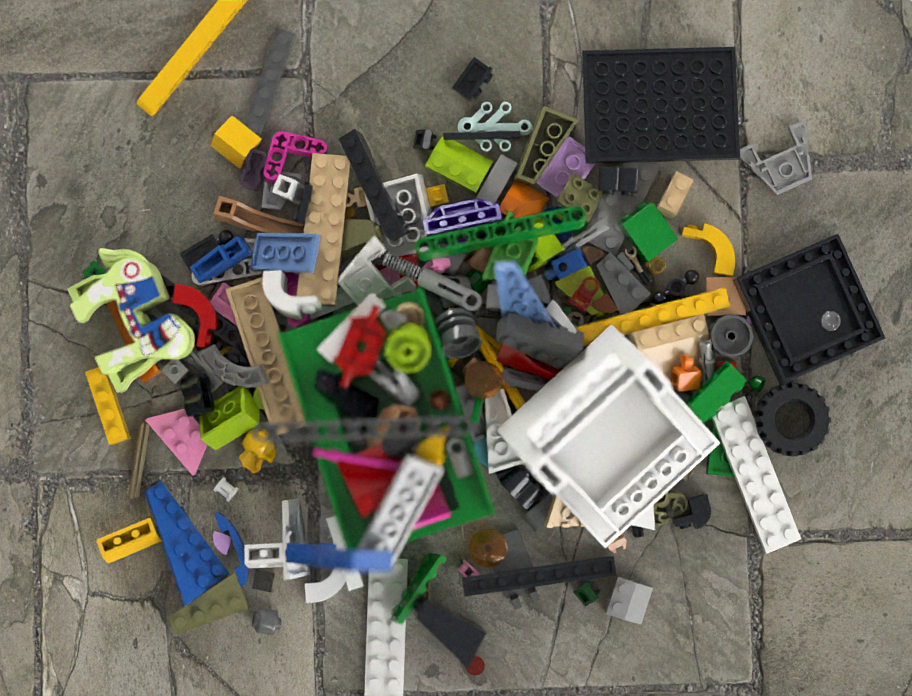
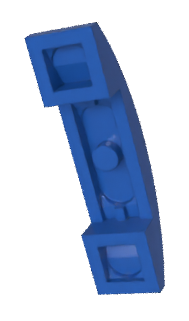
M221 512L214 515L220 531L229 530L241 566L235 568V572L241 587L245 586L248 580L249 568L245 565L244 542L232 522Z

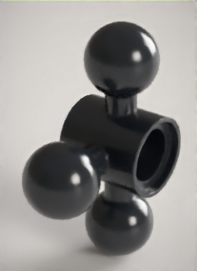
M688 270L684 275V279L671 280L667 284L665 292L657 291L652 297L654 304L667 303L669 296L678 297L679 299L689 297L684 294L685 285L696 284L699 281V273L696 270ZM672 283H678L681 286L679 293H674L671 290Z

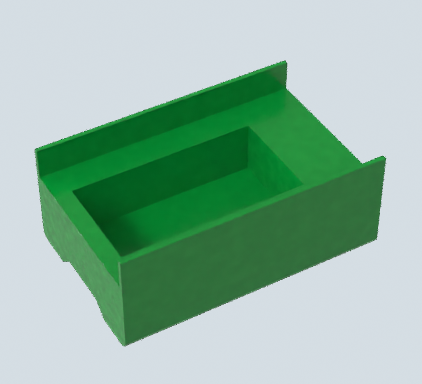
M417 287L418 290L381 301L386 307L380 313L396 311L404 303H414L421 308L425 315L422 327L428 332L431 340L429 359L420 370L402 372L418 390L419 397L411 406L416 408L418 417H463L422 287ZM355 302L332 311L334 317L285 333H277L305 422L352 420L347 414H342L334 402L330 403L314 389L316 371L319 369H324L341 379L343 378L344 372L335 360L332 363L329 362L317 348L358 307ZM378 314L376 318L387 332L378 358L383 365L396 375L395 371L397 369L389 363L386 356V346L391 331L388 330ZM365 341L359 344L360 352H364L367 348ZM374 366L373 370L380 376L381 372ZM369 375L351 377L350 384L379 399L375 420H378L383 409L396 405L393 399ZM438 389L448 392L451 398L449 406L444 410H436L429 403L430 394ZM461 420L458 423V429L462 432L468 430L465 420ZM425 421L420 422L419 432H428L429 424ZM447 421L439 422L438 430L449 425ZM341 424L338 427V433L341 436L347 435L349 431L347 425ZM319 426L318 434L324 437L328 434L327 426ZM469 433L466 435H450L445 444V452L448 456L443 459L444 463L440 465L444 470L438 479V484L445 498L450 517L416 529L412 528L406 542L479 518L495 515ZM420 436V444L431 436ZM459 438L464 442L474 473L460 478L457 477L447 450V442L450 439ZM351 439L311 440L314 450L315 448L340 450L339 452L353 455L366 450V444L350 445ZM453 442L450 446L451 451H460L461 443ZM316 456L346 549H358L377 511L359 517L336 465L337 462L330 461V458Z

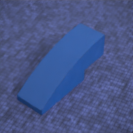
M237 235L224 246L218 245L193 264L190 269L197 281L202 283L234 267L253 254L246 240Z

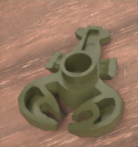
M667 491L653 504L654 524L656 526H663L672 520L671 516L662 518L661 516H667L669 513L657 509V507H667L670 499H673L672 511H675L676 506H679L677 512L674 513L675 516H679L686 511L688 498L684 493L680 491Z

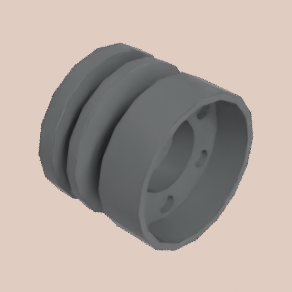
M463 308L451 309L439 315L434 321L436 334L445 357L451 359L464 358L480 348L482 341L471 311Z

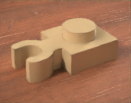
M362 187L354 188L352 190L353 194L347 193L349 203H346V208H349L353 203L356 204V208L367 207Z

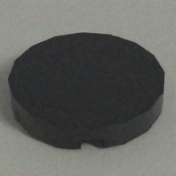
M400 423L398 431L401 434L407 433L409 425L407 423ZM420 436L383 438L382 449L393 460L405 459L407 454L411 455L419 447Z

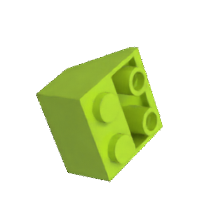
M541 223L534 225L535 228H542L544 226ZM555 234L538 237L539 242L527 270L528 273L537 271L565 250Z

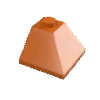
M515 180L500 205L501 215L506 217L508 211L512 212L515 218L540 214L549 197Z

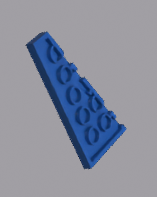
M160 481L144 494L150 512L154 516L157 532L161 536V544L170 570L175 577V585L177 591L180 592L182 605L185 607L226 577L229 572L162 481Z

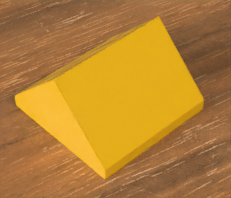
M232 115L215 132L210 146L239 169H242L262 138Z

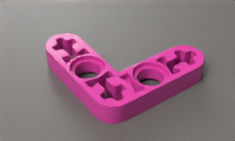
M284 131L275 133L264 167V180L269 184L276 183L279 174L282 175L287 153L312 158L313 153L327 154L326 143L319 139ZM281 138H283L284 141L282 142V146L280 149L278 148L279 141L281 140ZM303 142L305 147L298 149L295 147V143ZM308 144H311L310 151H308ZM318 147H321V150L319 152H316V149ZM274 154H279L282 156V159L274 161L271 157ZM273 166L275 167V175H273V177H269V174H271Z

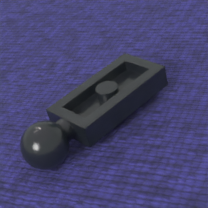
M223 230L219 233L217 239L211 234L179 254L188 269L191 270L190 267L218 245L228 243L234 236L231 231Z

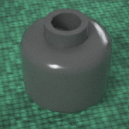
M260 608L258 612H254L252 627L255 628L257 633L273 635L276 629H280L282 619L279 618L276 610Z

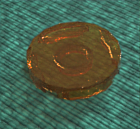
M479 361L467 369L464 385L473 396L488 399L500 392L503 384V375L497 366L489 362Z

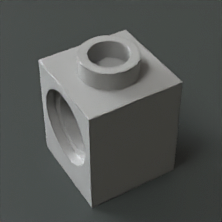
M172 359L162 369V372L174 384H179L181 379H184L191 372L180 359Z

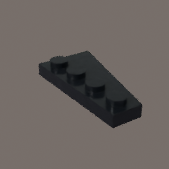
M324 369L316 371L314 389L330 403L334 402L342 414H347L351 417V421L376 419L378 398L350 383L348 388L340 386L342 379ZM364 423L360 424L364 429L363 432L367 434L369 427Z

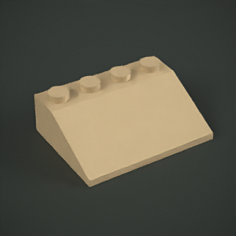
M704 314L626 335L627 340L654 364L669 383H671V367L681 365V354H689V358H693V365L703 375L702 364L699 362L701 358L699 342L710 340Z

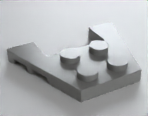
M805 120L788 127L795 146L761 161L753 144L740 149V158L776 196L812 180Z

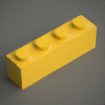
M100 367L86 371L85 374L109 445H115L131 439L109 375H103Z

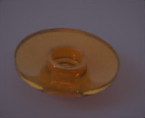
M494 529L478 531L471 538L469 544V552L472 559L483 567H494L500 564L506 557L508 549L504 536ZM486 544L492 546L490 552L485 551L484 547Z

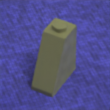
M345 219L341 258L345 259L360 253L373 236H376L384 244V232L381 226L372 220Z

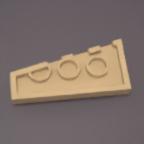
M554 493L544 526L546 528L556 526L585 527Z

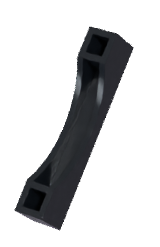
M354 129L338 138L386 238L396 241L410 233L402 214L388 194L377 172L370 148L363 134Z

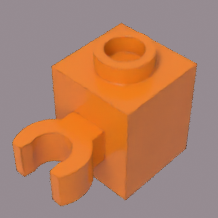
M681 354V365L671 367L670 384L678 392L700 389V382L702 381L701 371L693 365V358H689V354Z

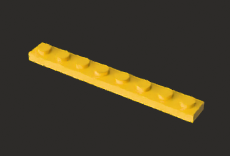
M723 287L576 327L577 331L584 332L583 346L591 344L610 325L624 336L728 308L730 305L726 288Z

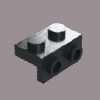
M473 57L452 89L470 102L473 98L477 99L482 92L480 89L484 83L488 84L492 79L493 68L486 66Z

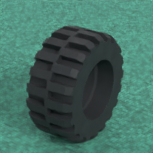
M787 383L771 388L759 400L757 411L754 413L756 428L764 445L769 447L771 451L784 456H803L816 450L817 446L825 441L824 437L830 430L828 428L829 423H831V417L828 414L830 409L829 406H826L824 397L820 396L817 390L805 384ZM790 401L802 404L807 409L810 417L807 431L796 438L782 435L775 426V413L782 404Z

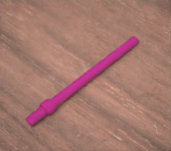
M315 448L314 456L330 458V461L336 462L341 460L399 471L402 463L342 453L337 449Z

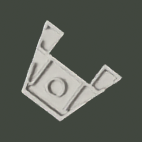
M376 236L370 239L338 278L339 285L358 306L371 293L380 301H384L385 298L396 297L408 291L418 290L417 285L408 276H404L390 285L372 264L371 261L385 252V247Z

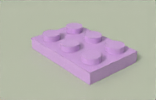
M568 136L536 184L554 197H557L559 194L561 195L572 172L585 180L596 163L586 164L585 147Z

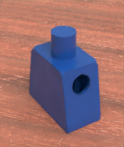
M576 249L552 261L553 267L545 270L544 274L548 281L556 277L561 280L590 265L582 250ZM566 263L567 270L562 271L561 265Z

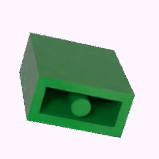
M643 201L636 206L637 210L632 214L629 212L621 217L622 221L617 225L630 244L636 248L641 260L649 262L676 242L678 238L655 204Z

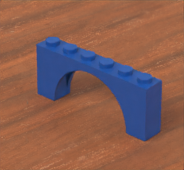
M287 543L285 557L286 563L350 572H391L393 551L336 548V544Z

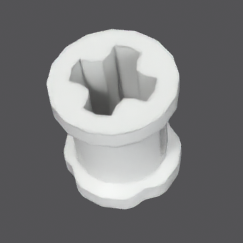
M225 477L214 488V491L222 494L227 502L239 490L238 487L234 488L229 484Z

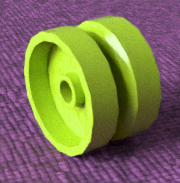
M403 323L394 328L388 337L386 356L389 363L395 369L402 372L420 370L426 364L430 355L431 340L428 332L422 326L415 323Z

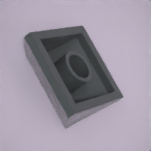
M542 275L528 279V283L540 302L548 306L551 300Z

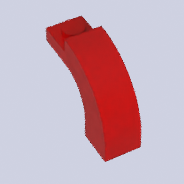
M175 284L172 303L189 306L196 311L200 319L197 346L207 348V344H211L212 333H209L210 329L218 330V319L214 306L200 291L186 285Z

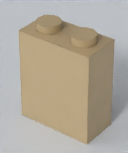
M676 171L657 205L659 212L673 219L677 215L694 180Z

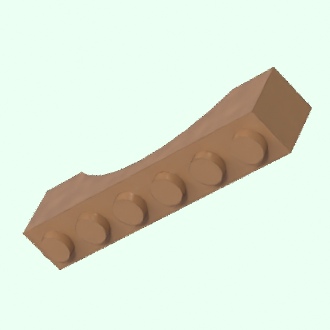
M219 196L213 213L217 221L258 233H304L305 223L275 217Z

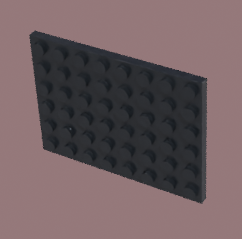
M735 47L582 51L586 164L740 159Z

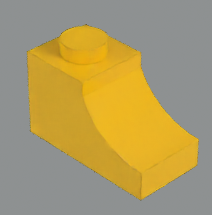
M447 425L439 431L443 433L447 432L450 426ZM450 435L431 436L419 445L415 453L420 459L439 466L444 463L443 459L448 456L445 452V444Z

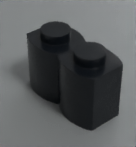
M599 168L598 191H601L602 195L611 196L614 195V192H620L621 196H633V193H637L638 169Z
M196 374L181 379V392L185 398L184 409L187 416L198 417L213 412L215 405L213 396L210 393L211 383L208 375Z
M515 467L500 484L529 511L544 496L541 492L543 487L536 480L532 483L528 479L531 475L524 468L519 470Z

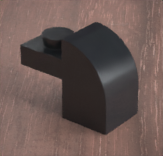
M707 494L688 498L691 514L674 518V526L685 529L691 527V523H694L695 529L702 528L711 516V505Z

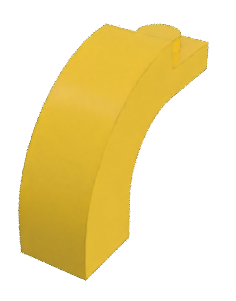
M706 223L702 225L701 230H698L699 227L694 225L683 227L681 231L682 237L704 241L713 250L714 266L712 274L732 277L735 269V253L727 236L716 227Z

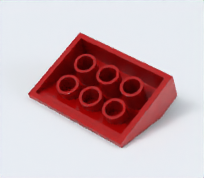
M382 443L355 454L403 463L404 459L393 460L387 456L382 449ZM415 451L411 453L412 456L419 458ZM347 461L336 463L359 517L377 511L398 471Z

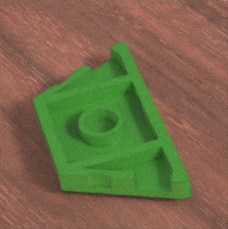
M508 211L505 221L516 219L514 214ZM522 227L515 229L516 232H523L525 230ZM500 231L499 236L505 235L504 231ZM534 238L495 246L482 279L485 281L496 279L495 262H516L523 275L526 276L539 239Z

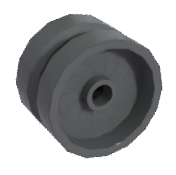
M737 315L719 317L712 322L708 329L709 339L712 341V350L722 357H737L744 354L750 348L753 341V331L750 324L744 318ZM730 332H731V337L733 338L732 340H730V339L728 338V334H729Z

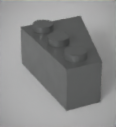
M611 252L596 265L595 268L618 309V315L632 312L651 294Z

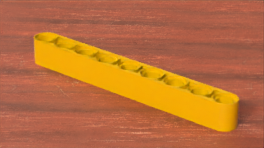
M218 0L139 97L136 105L148 115L153 116L247 0Z

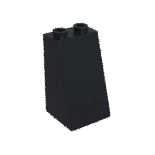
M424 596L421 599L417 598L416 605L413 608L415 617L456 658L469 668L487 632L483 627Z

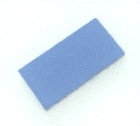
M257 233L250 270L256 272L282 270L283 272L314 273L321 235L308 233Z

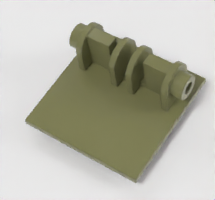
M572 172L561 195L559 194L555 200L558 202V205H562L565 208L582 207L586 212L585 221L589 223L603 195L596 187Z

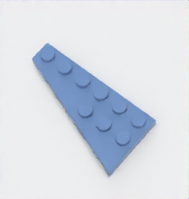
M495 262L502 317L507 313L531 318L532 322L549 323L550 327L557 328L516 262Z

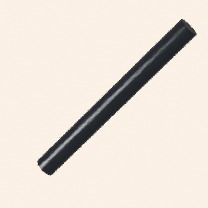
M520 131L443 133V140L520 138Z

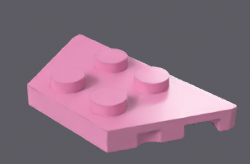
M185 409L147 418L145 421L192 476L196 475L208 446L200 440V423L194 417H188Z

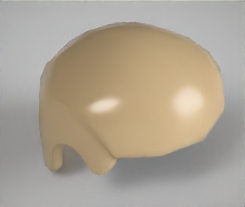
M404 303L396 310V312H399L407 319L404 323H415L422 326L425 315L418 305Z

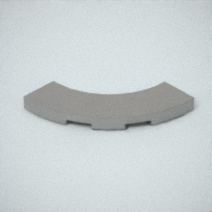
M215 344L197 353L211 373L214 372L222 381L228 384L250 388L270 382L262 364L255 367L236 365L227 360L219 352Z

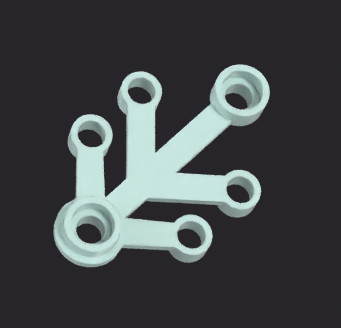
M483 102L481 108L471 118H462L458 123L459 132L520 131V135L527 136L532 131V124L528 120H521L519 123H497L505 114L510 113L511 104L509 102H503L500 105V109L485 123L477 122L485 114H489L492 111V104L490 102ZM489 105L490 110L485 111L483 106ZM508 105L509 110L503 111L502 106ZM469 123L471 128L469 130L464 129V124ZM526 124L528 129L522 130L521 125ZM493 139L499 145L501 151L508 152L510 150L511 143L508 140ZM475 140L480 145L482 151L488 152L491 150L492 143L489 140ZM483 143H489L490 147L488 149H484L482 146ZM508 143L509 147L508 149H503L501 145Z

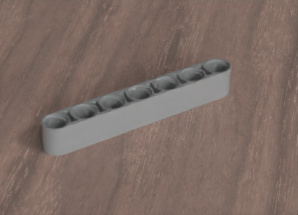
M501 154L476 198L496 203L518 163ZM468 252L442 257L449 258L451 264L444 273L455 276Z

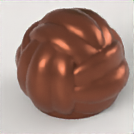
M443 389L432 392L429 397L430 405L436 410H444L451 402L450 395Z

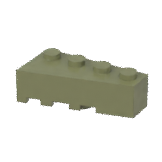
M546 106L541 107L513 179L529 186L534 185L579 120Z
M236 572L169 616L175 635L250 608L243 586L241 587Z

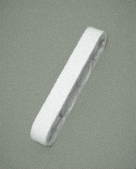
M252 258L238 263L244 268L241 275H235L233 273L234 267L225 271V275L220 279L213 277V280L199 283L192 272V280L198 285H207L258 276L262 272L249 269L250 273L247 274L245 263L251 266Z

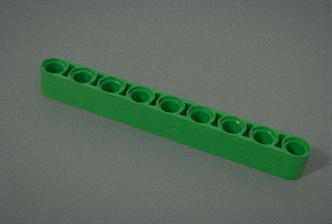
M574 206L424 237L416 241V255L420 260L427 261L577 230L584 226L586 212L582 207ZM575 215H579L581 219L574 220L572 217ZM555 219L563 221L561 224L553 223ZM536 223H541L544 225L542 228L534 227ZM517 227H522L525 229L523 232L515 231ZM498 231H504L505 235L497 236L496 233ZM479 235L486 236L484 240L477 239ZM460 239L467 240L465 244L458 243ZM447 243L448 246L446 248H440L439 244ZM428 247L429 250L426 252H421L420 248Z

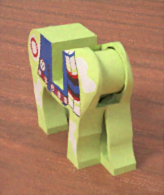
M100 248L98 253L104 266L111 269L106 274L92 275L67 288L73 300L70 307L79 323L89 321L92 314L101 305L117 300L123 322L135 343L96 356L95 359L102 374L109 375L116 392L123 393L127 391L133 380L147 372L157 361L161 359L179 360L187 357L194 348L195 334L193 329L178 315L169 313L151 322L148 315L143 313L170 299L161 274L154 264L148 262L144 256L132 250Z

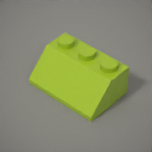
M442 136L429 157L425 169L476 195L494 161L454 140H443Z
M239 386L214 401V411L199 416L200 440L214 450H217L260 424L259 409L246 387Z

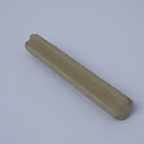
M148 423L139 424L128 497L138 498L140 493L150 431Z

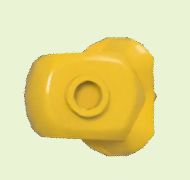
M263 428L258 430L260 438L264 439L267 437L268 431ZM251 429L241 442L245 451L239 456V460L244 468L250 470L251 473H257L260 471L264 460L269 463L273 462L277 453L274 442L257 441L253 437V429Z

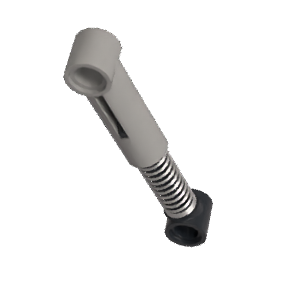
M386 248L380 258L371 261L381 266H387L390 269L393 268L396 272L399 271V274H405V277H411L414 281L417 280V285L468 310H477L482 304V298L477 292L428 268L420 269L417 265H411V262L408 263V261L405 262V259H399V256H393ZM446 287L464 294L461 298L445 290ZM471 295L477 298L475 306L467 304V298Z

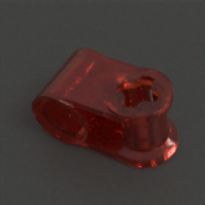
M595 277L585 278L567 304L575 306L584 314L598 291V280ZM592 280L595 282L596 287L593 291H588L585 288L586 281Z

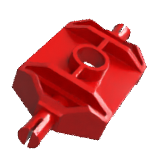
M373 304L367 317L349 319L352 322L337 357H333L344 372L340 386L348 388L351 377L369 375L373 370L387 336L384 327L376 318L381 308ZM365 341L367 348L364 352H360L359 344Z

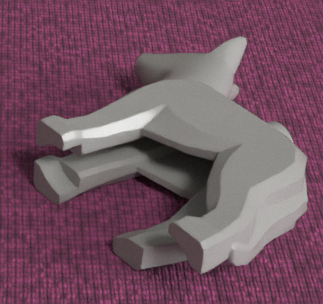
M377 358L374 366L381 372V375L379 376L372 370L369 376L393 399L396 405L402 404L406 407H411L419 397L418 390L402 372L396 370L395 375Z

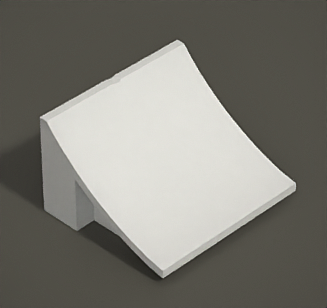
M612 325L497 429L531 471L553 494L557 495L605 548L720 444L706 426L670 388L672 385L654 364Z

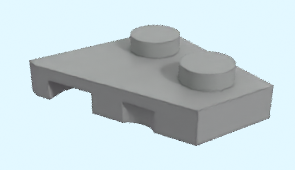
M272 170L271 174H269V177H273V175H275L274 170ZM282 172L283 176L298 182L302 178V174ZM265 180L261 208L281 210L286 199L273 193L272 190L275 184H269Z

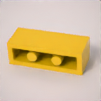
M151 518L96 540L101 556L108 564L162 542L157 532L156 524Z

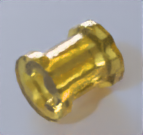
M655 257L648 262L647 268L652 275H659L666 269V262L662 257ZM656 261H658V265H661L658 271L655 270V267H652Z

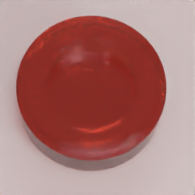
M475 655L469 668L466 667L467 672L474 676L481 674L485 668L483 659Z

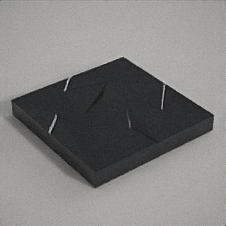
M835 234L733 279L780 385L886 339L839 234Z

